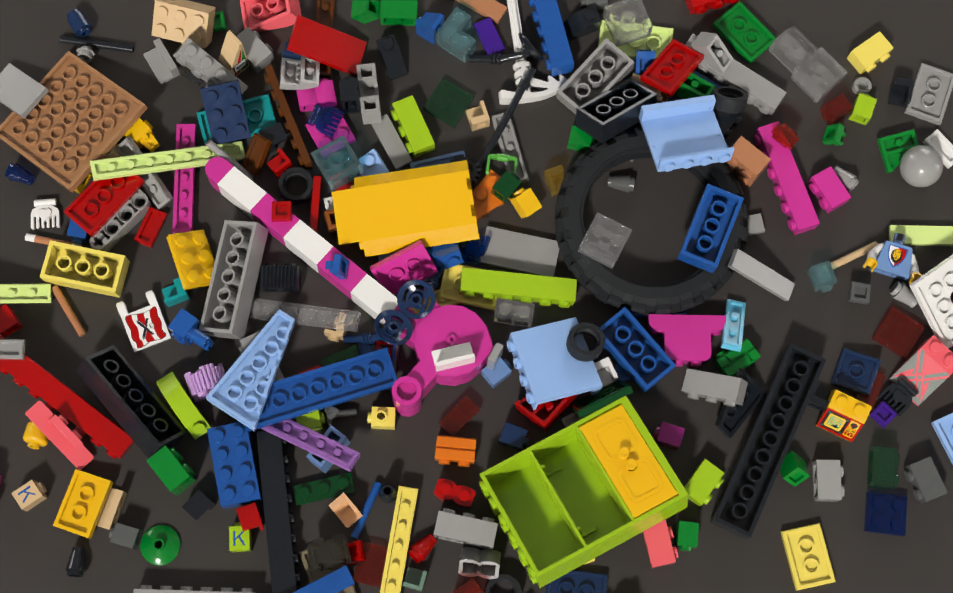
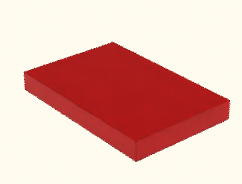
M673 39L640 76V80L671 97L702 62L704 55Z

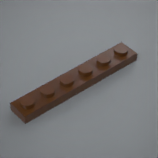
M268 65L264 67L266 74L263 75L267 85L271 84L273 90H270L273 100H277L280 105L277 106L280 117L284 116L286 120L283 124L287 134L291 132L293 138L290 141L293 149H298L300 155L297 158L300 166L304 165L307 171L311 170L313 165L282 89H279L280 84L273 67Z

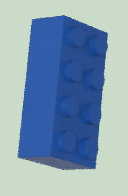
M707 184L677 259L713 273L718 267L744 198Z
M626 307L600 327L605 337V350L643 394L676 367L675 363Z
M241 422L207 429L220 506L223 509L263 501L251 431L246 432L245 425Z

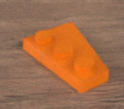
M493 170L489 171V175H486L472 192L477 221L489 214L490 211L504 204L491 193L492 187L501 178Z

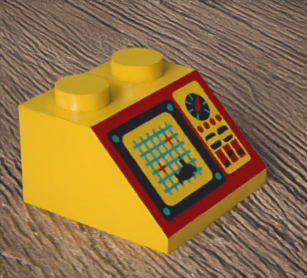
M832 390L827 399L829 402L827 408L821 412L816 426L853 442L865 424L872 406L838 390Z

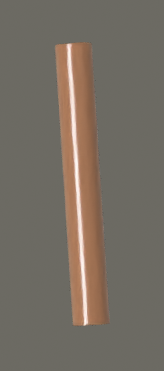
M53 286L51 290L79 337L85 335L86 331L59 286Z

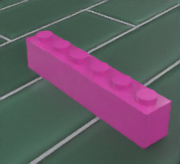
M779 121L758 127L754 134V142L757 146L759 145L761 152L771 159L767 165V174L773 180L775 185L774 192L781 200V209L787 215L789 229L793 230L794 235L815 229L820 222Z

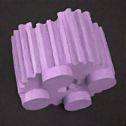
M213 363L199 367V370L193 374L191 372L184 374L191 398H194L195 402L206 399V396L225 375L222 363L215 367Z

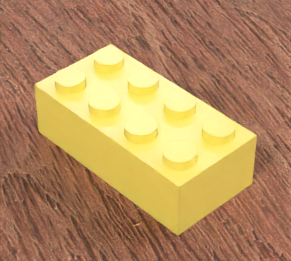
M50 240L40 278L46 283L120 298L130 261L125 255Z

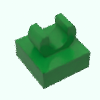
M841 123L827 125L822 143L825 145L834 144L835 146L843 145L844 143L840 140L841 137L846 136L844 132L845 126Z

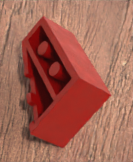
M579 394L538 404L536 410H533L531 404H528L526 397L516 401L514 404L520 413L546 433Z

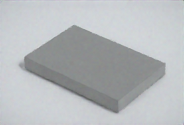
M10 63L0 73V103L23 119L49 92L46 87Z
M921 63L914 81L911 102L906 106L904 113L940 125L953 88V73Z

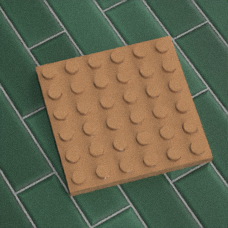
M68 51L39 82L49 92L25 119L12 112L0 125V139L73 193L91 173L90 161L103 159L148 107Z

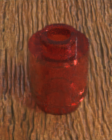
M778 123L771 131L774 134L772 138L784 148L787 147L790 150L800 139L797 136L798 133L785 123L782 125Z

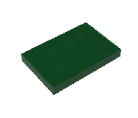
M617 380L601 388L598 394H589L571 403L569 408L571 412L582 418L633 393L630 385Z

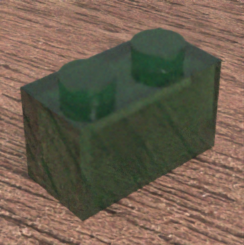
M880 446L869 448L867 487L886 490L896 488V485L899 483L897 466L900 463V455L897 448Z

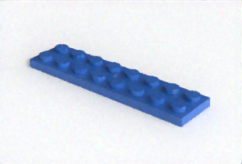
M387 347L273 382L256 430L392 388L397 380V376ZM245 426L246 432L253 431L252 429Z

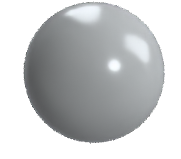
M919 145L912 147L904 153L900 160V174L908 184L914 187H928L934 184L942 175V157L930 146Z

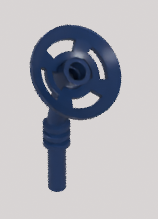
M437 267L438 273L428 277L426 282L410 280L403 284L397 295L400 311L412 319H420L429 315L436 302L434 289L438 285V279L445 269ZM415 285H422L424 288L419 290L415 288ZM409 289L406 295V302H403L404 293ZM429 297H431L430 306H429V308L426 310L425 308L427 307V305H428V303H429ZM411 306L414 309H419V314L411 313L407 308Z
M385 310L379 313L375 319L374 328L376 333L364 332L361 335H345L344 342L374 344L376 341L383 340L388 344L401 345L411 338L413 326L410 319L402 312ZM391 316L400 319L403 323H401L400 321H398V320H396V319L391 318ZM384 318L386 322L382 329L379 328V322ZM407 329L406 336L403 339H401L399 336L401 335L402 330Z

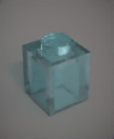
M830 261L811 266L807 271L815 292L822 290V293L830 291L838 282Z

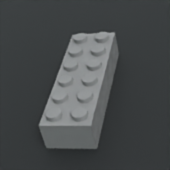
M224 220L199 327L201 332L211 337L241 340L245 336L269 231L258 222Z

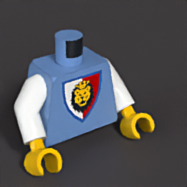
M895 233L893 242L886 240L872 248L868 252L866 262L863 265V268L870 266L869 270L871 272L880 273L902 281L911 277L909 284L923 276L919 272L916 257L912 253L913 249L904 246L906 236L900 233Z

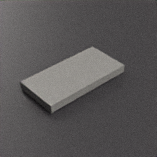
M487 226L479 264L531 275L554 277L560 248H558L556 240Z

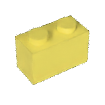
M879 31L852 50L847 59L860 75L865 71L869 73L877 66L876 64L879 61L883 63L891 56L890 52L894 47Z

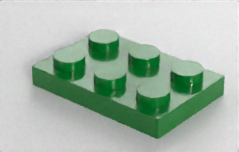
M740 1L712 25L749 64L777 41V38Z

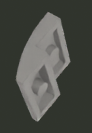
M301 56V60L282 57L279 89L305 90L318 87L320 63Z

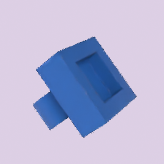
M334 254L333 261H326L325 269H329V272L338 279H347L349 260L342 254Z

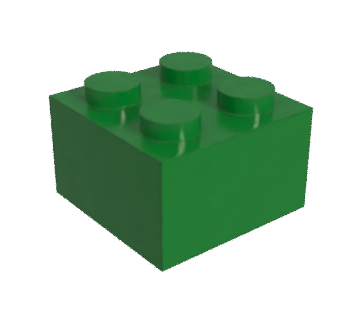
M165 445L146 461L169 491L178 496L196 482V479L193 477L196 473L189 465L181 462L184 458L173 447L170 449Z

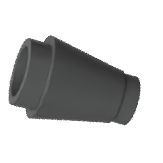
M631 174L609 176L607 187L627 193L629 191L633 192L635 177H632Z

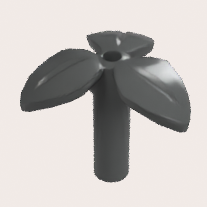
M334 406L324 408L325 422L329 428L332 426L334 418L357 415L356 408L338 409Z

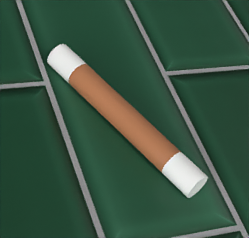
M29 233L25 235V241L49 245L51 240L83 247L82 244Z

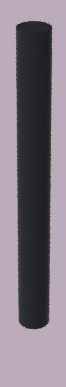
M63 35L59 39L60 43L129 53L134 52L133 45Z

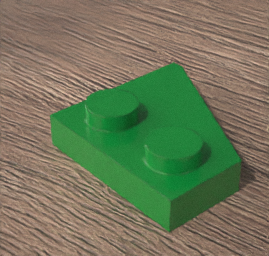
M914 129L877 139L886 174L891 173L900 164V160L907 150L919 146Z

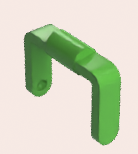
M500 153L488 155L486 175H489L490 159L515 162L513 173L516 174L517 157Z

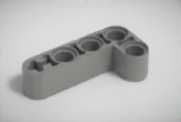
M139 189L93 238H90L91 247L95 250L109 252L145 217L150 206L152 207L146 194ZM140 201H146L143 206H137ZM132 214L129 220H124L125 215ZM118 227L116 233H110L112 228Z

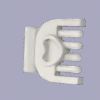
M56 198L34 200V207L36 208L31 212L32 230H35V218L37 229L40 228L39 218H41L42 228H45V222H47V228H49L51 219L52 227H55V217L56 227H61L60 212L55 207L57 205Z

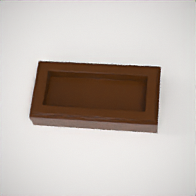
M254 133L242 166L252 174L259 175L272 141L259 133Z

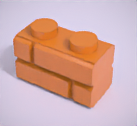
M437 435L435 460L439 461L438 464L450 465V462H457L458 466L470 467V464H474L476 439Z

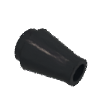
M387 483L380 487L379 497L383 502L392 503L397 499L398 489L395 485ZM386 489H391L389 495L385 494Z
M72 547V552L65 569L67 576L83 577L84 572H86L85 548Z

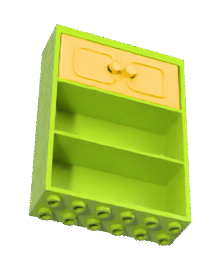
M627 396L616 400L479 474L481 481L478 483L485 499H488L494 515H498L497 517L504 533L508 531L509 542L514 550L518 549L516 551L523 567L528 566L526 569L532 583H537L539 588L688 506L687 491Z

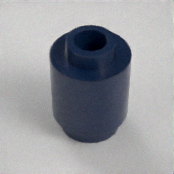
M73 9L68 12L67 22L76 36H88L91 33L92 25L84 12L79 9Z

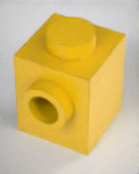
M522 187L513 193L514 197L509 199L521 218H526L542 208L531 188L523 189Z

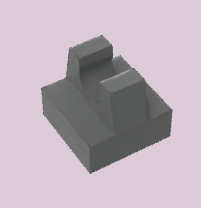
M852 281L850 283L848 302L869 304L871 285Z

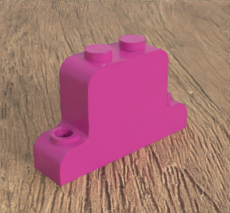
M649 314L646 318L648 331L662 336V350L675 363L676 367H682L683 364H691V367H702V364L706 363L711 357V336L721 335L724 324H726V316Z

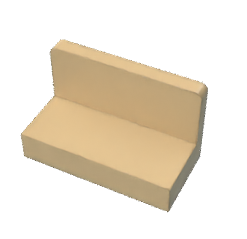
M111 488L96 526L108 530L115 526L127 496L126 492Z

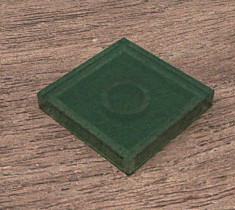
M443 78L424 105L423 110L455 128L473 102L474 96Z

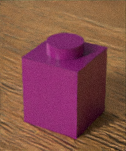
M662 422L659 426L655 427L653 437L656 438V444L677 450L680 448L685 429Z

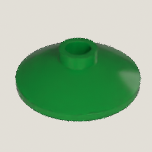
M157 525L148 529L140 543L143 557L154 565H166L172 562L179 554L181 547L177 532L165 525ZM158 541L162 542L161 548H156Z

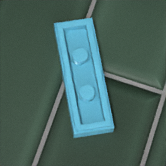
M727 299L724 314L726 316V324H724L721 348L741 351L746 303Z

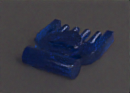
M316 104L307 124L310 126L315 124L316 129L320 133L333 138V133L336 130L327 126L337 128L338 126L333 124L332 121L337 124L340 121L331 116L342 119L344 112L328 106L322 109V106Z
M480 235L476 242L475 240L461 242L460 251L464 254H461L464 263L480 265V257L486 253L491 238L489 236H486V238L482 236L480 245Z

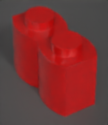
M438 479L434 490V496L444 502H453L458 507L465 509L472 507L476 495L472 488L463 485L457 486L448 479Z

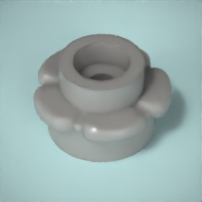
M82 46L76 50L78 53L77 57L85 63L91 62L94 58L95 53L88 46Z

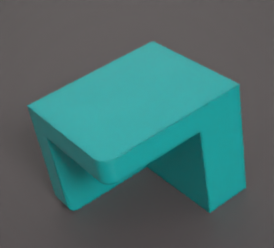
M180 277L173 280L174 285L162 289L165 298L164 302L168 308L190 299L187 290L183 289Z

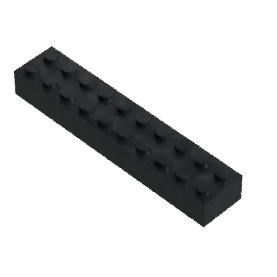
M792 343L785 348L710 523L744 539L751 538L827 359Z

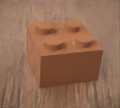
M741 136L732 146L734 147L732 158L726 163L733 171L732 174L737 177V180L742 185H747L750 188L765 170L771 159Z

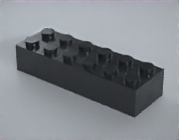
M115 345L84 358L76 371L77 374L148 459L165 445L171 449L180 443L187 431Z

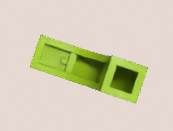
M173 371L156 382L177 417L195 440L205 434L207 429L211 428Z

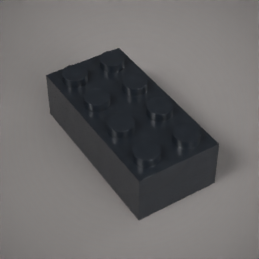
M629 78L576 108V127L600 143H604L640 122L641 106L656 104L657 94L634 79Z

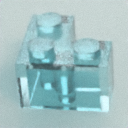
M456 7L435 34V43L466 63L469 56L476 50V40L466 34L471 27L472 16Z

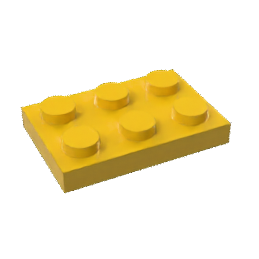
M204 229L169 234L166 238L183 289L209 286L215 261Z
M75 469L53 526L91 539L114 482Z

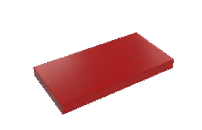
M298 15L287 50L356 77V65L361 64L367 42Z
M139 175L92 181L63 212L93 238L140 189L145 181Z

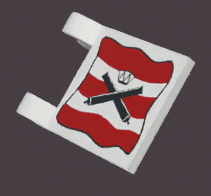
M152 290L145 293L150 305L128 313L127 306L123 301L116 304L134 352L171 339L156 295Z

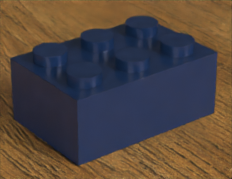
M238 79L200 88L214 143L221 144L251 137V130Z

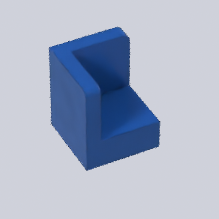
M635 50L636 74L645 72L646 68L652 64L655 59V50Z

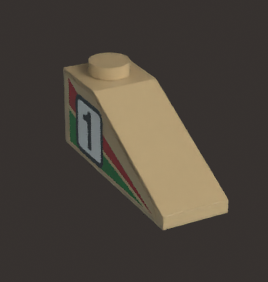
M229 30L218 60L221 65L237 77L250 64L242 42Z

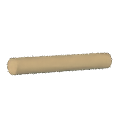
M874 241L827 264L826 269L830 272L867 254L878 243Z

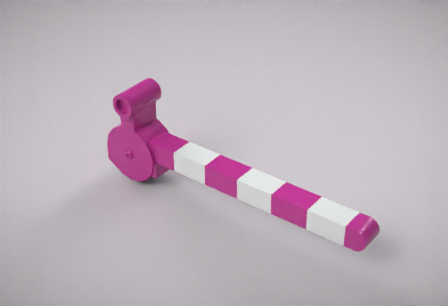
M214 157L206 163L205 172L211 186L252 220L269 230L268 233L370 316L376 319L382 311H400L397 297L350 259H348L347 279H338L329 272V269H325L326 261H333L334 254L342 253L293 213L292 221L272 222V201L277 200L226 159ZM435 302L433 310L426 317L420 319L409 318L413 326V333L405 344L415 351L417 365L407 376L397 379L392 386L393 405L398 414L405 417L414 416L420 411L422 400L437 383L449 386L464 384L471 381L485 368L488 357L493 350L492 339L487 325L475 312L463 306H440ZM409 307L407 308L409 312L417 314ZM391 316V318L396 319V320L400 321L401 323H403L400 319ZM383 318L379 323L384 325L386 321ZM407 329L402 330V333L399 336L401 339H403L406 336ZM467 342L471 343L472 351L475 354V363L436 372L431 351Z

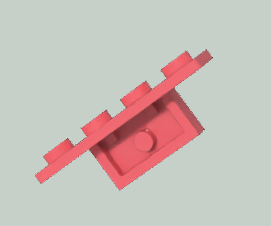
M42 401L36 402L25 412V415L78 470L83 469L94 458L80 441L83 437L75 429L71 431L66 426L69 424L62 415L57 416L53 414Z

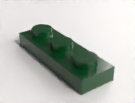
M350 472L293 486L296 505L301 506L339 497L343 492L345 495L355 493V488Z

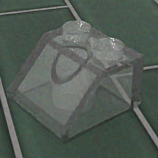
M795 26L786 29L780 34L769 48V51L794 75L820 53V50Z

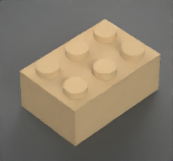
M155 0L151 36L180 43L189 38L200 48L205 49L212 42L216 7L188 0Z

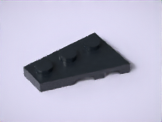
M741 368L738 369L735 377L742 378L748 382L743 405L735 404V407H730L723 404L715 423L718 429L728 438L734 435L766 395L745 370Z

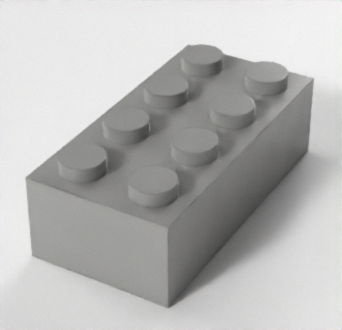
M606 38L557 90V99L576 115V108L620 84L633 70L634 61Z

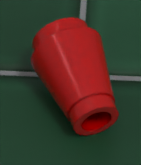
M428 534L410 546L408 554L415 562L420 563L426 559L437 543V540L431 534Z

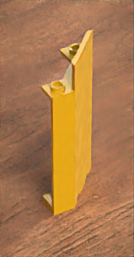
M467 160L356 177L351 189L332 192L339 245L359 242L360 250L364 249L365 257L399 252L419 240L422 241L425 247L479 239Z

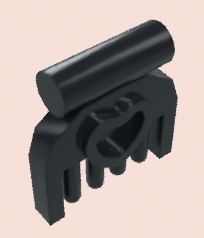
M904 377L897 381L899 384L892 383L888 385L878 395L881 398L890 390L882 398V401H885L892 394V397L886 402L889 405L893 400L895 401L890 406L891 408H894L901 402L894 409L895 412L903 405H906L897 413L899 417L910 407L912 403L911 396L915 397L919 393Z

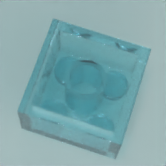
M344 135L311 153L316 166L332 192L353 181L354 178L365 174L360 161Z

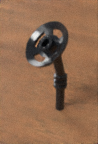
M519 32V39L523 46L520 52L506 55H470L469 62L490 63V65H493V63L497 65L498 63V65H501L504 62L528 58L530 55L540 61H544V58L530 41Z

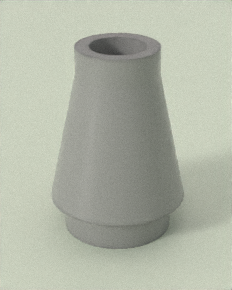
M839 166L833 169L848 192H851L859 183L857 176L841 169Z
M898 281L891 287L889 294L892 295V298L911 308L918 303L914 294L905 283Z

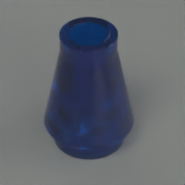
M10 163L5 173V177H8L9 180L32 186L36 175L31 174L18 163Z

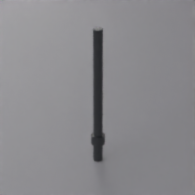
M529 67L525 77L517 85L519 88L478 161L480 168H484L488 155L492 153L524 92L528 91L531 85L530 81L536 69Z

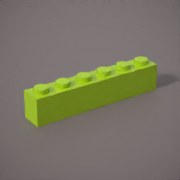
M462 267L459 294L465 298L481 296L485 300L500 298L504 302L519 300L523 304L538 302L542 306L558 304L561 308H569L576 301L577 279Z

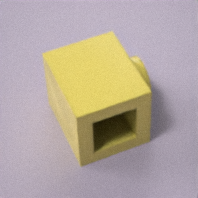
M372 406V412H368V424H371L372 429L395 430L396 408Z

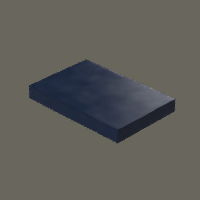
M572 570L547 584L545 593H606L608 574Z

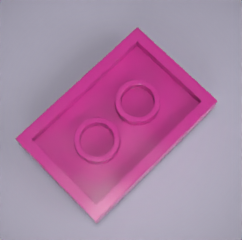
M421 240L370 266V270L377 282L393 295L398 294L403 284L410 280H424L438 273L436 265Z

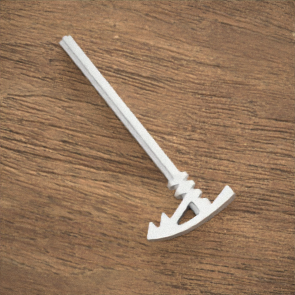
M507 0L515 53L520 52V49L523 47L518 35L519 32L522 33L517 0ZM526 57L516 60L513 64L514 78L517 79L515 81L516 87H518L517 85L520 80L525 77L529 67H531V63L527 62ZM551 75L548 76L547 82L532 78L528 91L524 92L518 104L550 98L556 95L557 90L568 79L562 75H559L558 81ZM531 88L539 89V90H544V91L531 92ZM501 90L498 93L500 105H509L516 92Z

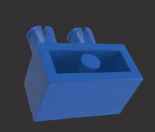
M182 308L168 326L172 332L170 335L182 345L187 343L191 346L195 343L207 352L214 345L211 338L199 330L201 322Z

